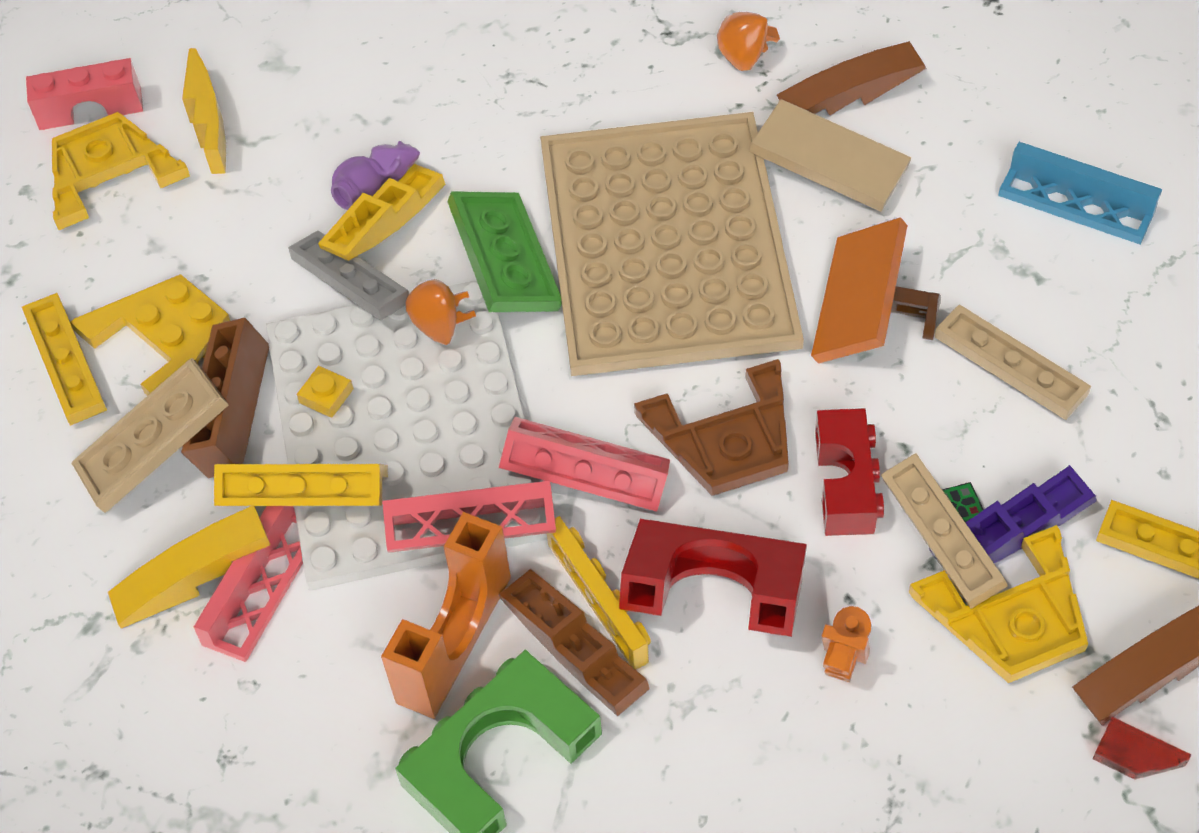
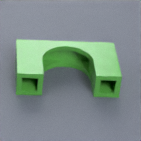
M526 649L516 658L506 660L499 667L496 676L486 686L474 689L466 698L464 706L452 717L446 716L441 719L434 727L432 735L419 747L413 746L407 750L401 757L399 765L395 768L401 787L449 833H500L507 826L503 808L464 770L465 758L469 748L486 731L503 725L526 727L541 736L570 764L602 735L600 715Z

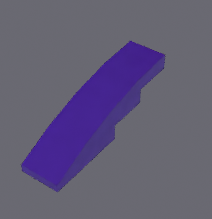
M1069 465L1039 487L1032 483L1002 505L997 500L968 520L966 524L993 563H996L1022 549L1023 538L1055 525L1061 526L1097 502L1093 491Z

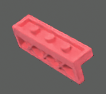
M514 417L508 429L499 468L657 512L668 475L670 459Z
M550 481L382 501L388 553L444 546L450 534H442L433 527V524L437 520L459 518L463 512L476 517L478 515L503 512L507 515L500 524L503 528L504 539L556 532ZM545 507L546 523L528 525L517 514L520 510ZM512 520L516 522L518 525H520L514 527H507ZM418 522L423 525L413 539L396 541L394 525ZM428 530L435 535L431 537H424Z
M266 506L260 520L270 546L232 562L193 626L202 646L243 662L248 660L303 564L300 541L287 545L284 536L291 523H297L293 506ZM280 542H282L283 547L277 549ZM297 551L292 559L291 553ZM287 555L290 565L286 572L268 578L265 572L268 562ZM262 574L263 581L257 582ZM277 585L274 592H272L271 587ZM267 588L270 599L266 606L248 613L245 606L248 596ZM242 609L243 615L237 616ZM257 619L256 623L252 627L251 621ZM244 623L247 624L249 635L241 648L223 641L229 629Z

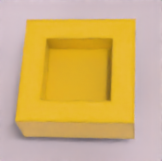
M318 365L296 395L300 404L333 418L354 388L350 379Z

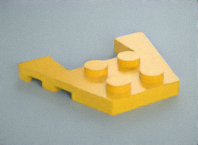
M119 112L53 137L52 172L54 175V187L52 188V198L55 206L53 220L58 231L89 218L78 192L96 187L100 183L122 174H128L144 165H148L161 189L190 177L187 165L179 159L177 161L173 158L169 150L161 144L156 145L148 139L147 134Z
M179 274L76 317L70 323L73 330L94 349L124 326H127L167 360L168 363L140 384L143 392L148 396L189 359L193 358L198 363L202 357L204 358L212 325L231 320L225 310L184 276Z
M1057 525L1025 537L1022 541L1021 548L1040 577L993 595L972 609L965 605L945 570L910 584L909 594L1007 683L1085 652L1088 646L1077 596L1073 594L1069 578L1070 568L1067 557H1064L1061 546V532Z

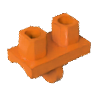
M854 606L845 607L837 612L833 620V626L825 624L821 637L824 651H827L823 662L826 675L850 682L856 663H867L870 654L868 637L871 633L872 624L869 615L863 609Z

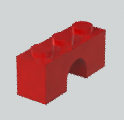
M866 408L817 410L815 441L818 466H837L848 473L847 476L842 478L823 479L821 503L825 536L875 534L877 518L884 517L883 494L875 492L874 484L880 481L879 459L871 458L870 449L876 446L875 425L867 424Z

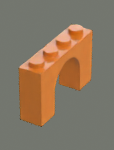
M465 512L460 516L443 546L449 570V580L442 607L433 626L429 630L402 619L381 655L395 703L432 719H435L497 605L500 599L499 593L506 588L511 579L502 526Z

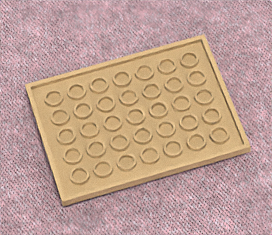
M754 112L540 136L571 376L803 349L804 338L764 158L749 152L751 142L758 133Z

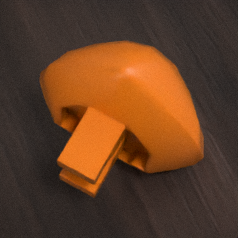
M736 12L726 16L717 33L718 48L722 55L740 71L752 69L761 53H765L768 50L767 41L777 43L780 40L777 28L768 26L767 18L752 12Z
M437 279L428 280L417 285L406 299V312L412 323L426 336L444 345L450 343L456 324L476 317L474 310L465 313L456 311L460 300L469 298L468 291L453 294L449 286Z

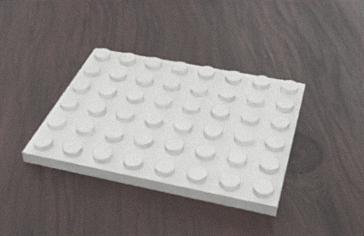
M477 280L449 286L453 294L468 291L469 298L460 300L456 311L465 313L474 310L476 317L456 324L454 335L448 345L436 342L421 332L412 323L406 312V305L381 321L359 305H353L266 323L287 464L388 465V477H382V501L540 482V479L499 468L508 429L514 417L524 419L499 314L498 312H488ZM318 365L350 379L353 384L354 390L333 418L300 404L296 395ZM383 504L382 506H294L305 579L309 591L447 561L443 546L388 553ZM545 507L520 510L517 514L528 525L546 523ZM500 512L478 515V517L500 525L507 515ZM459 518L437 520L433 527L444 535L451 534ZM512 520L507 527H514L520 525H518L516 522ZM419 522L394 525L396 541L413 539L423 525ZM428 530V532L424 535V537L435 536V535H434L432 532H430L429 530ZM547 534L506 538L504 540L506 548L546 540Z

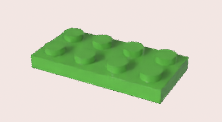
M451 191L447 203L488 312L559 311L562 305L561 295L520 194L517 192Z

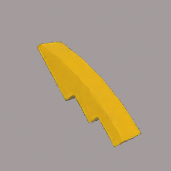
M189 48L182 100L189 121L193 123L200 148H204L211 174L226 173V139L223 118L208 70L196 48Z
M414 163L399 181L388 178L373 196L362 193L318 243L319 247L348 261L375 247L398 231L431 201L446 185L443 175Z
M252 505L221 519L174 544L139 567L108 591L119 627L122 629L200 596L197 586L225 575L232 561L270 546L255 506Z

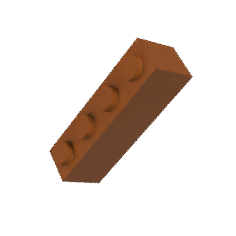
M245 317L212 325L202 369L229 406L186 442L181 450V453L207 478L214 477V464H244L269 351V343Z

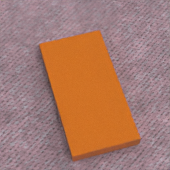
M901 217L837 237L811 356L818 364L884 346L908 227Z

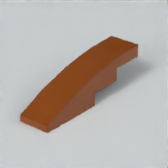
M908 41L843 61L802 80L776 96L779 101L782 99L813 114L826 109L830 116L859 98L866 105L927 68L911 42Z
M529 569L499 593L500 599L531 634L617 717L650 689L647 679L618 656L615 645L587 623L584 612L532 569Z
M1199 605L1147 635L1072 686L1075 693L1101 726L1137 700L1139 703H1142L1172 680L1180 681L1199 667Z

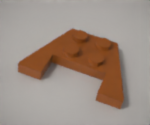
M779 359L746 369L745 379L756 399V403L689 424H681L668 393L634 403L636 417L711 496L788 472L789 461L786 422L784 418L782 370Z

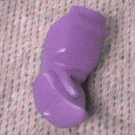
M398 141V144L395 146L384 144L373 147L369 158L355 156L345 160L336 168L332 176L331 195L334 201L341 208L348 210L362 193L373 196L388 178L399 181L405 175L407 169L417 161L420 152L412 145Z

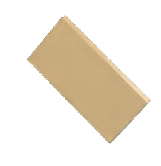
M780 99L751 142L749 149L750 153L882 212L912 158Z
M191 358L75 458L71 464L95 505L106 513L228 407L229 404L202 367Z

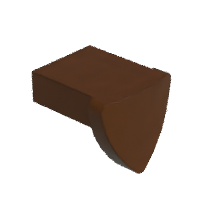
M896 286L891 312L925 318L922 339L933 341L941 304V295L939 293Z

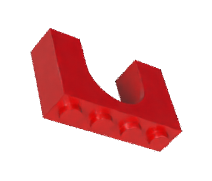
M640 518L621 572L619 609L662 616L669 590L677 581L693 575H718L739 582L751 592L752 599L748 630L792 637L803 580L807 544Z

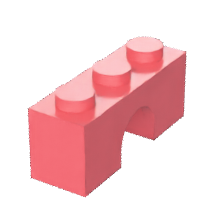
M131 58L26 76L27 102L39 130L73 125V107L85 101L101 104L106 109L108 115L116 112L122 115L143 112L141 86Z

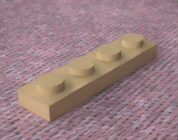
M960 304L936 327V339L1065 420L1069 418L1089 395L1091 385Z
M917 453L881 474L883 481L970 609L1008 586L1005 578Z

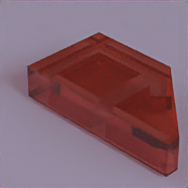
M1112 717L1092 759L1137 780L1185 767L1192 754Z

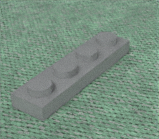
M319 230L288 247L293 261L380 321L406 305V299L409 295L408 289L358 256L348 261L321 249L318 243L325 234Z

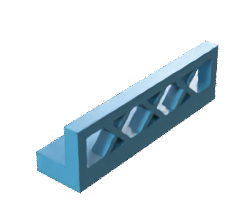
M1019 141L1014 149L1010 169L999 189L998 196L1141 245L1156 212L1163 189ZM1016 178L1030 183L1033 189L1022 191L1011 186ZM1055 192L1063 194L1067 197L1068 201L1062 203L1052 201L1048 194ZM1093 204L1101 207L1104 213L1093 215L1087 213L1083 207ZM1128 216L1142 222L1137 230L1122 225L1119 219Z

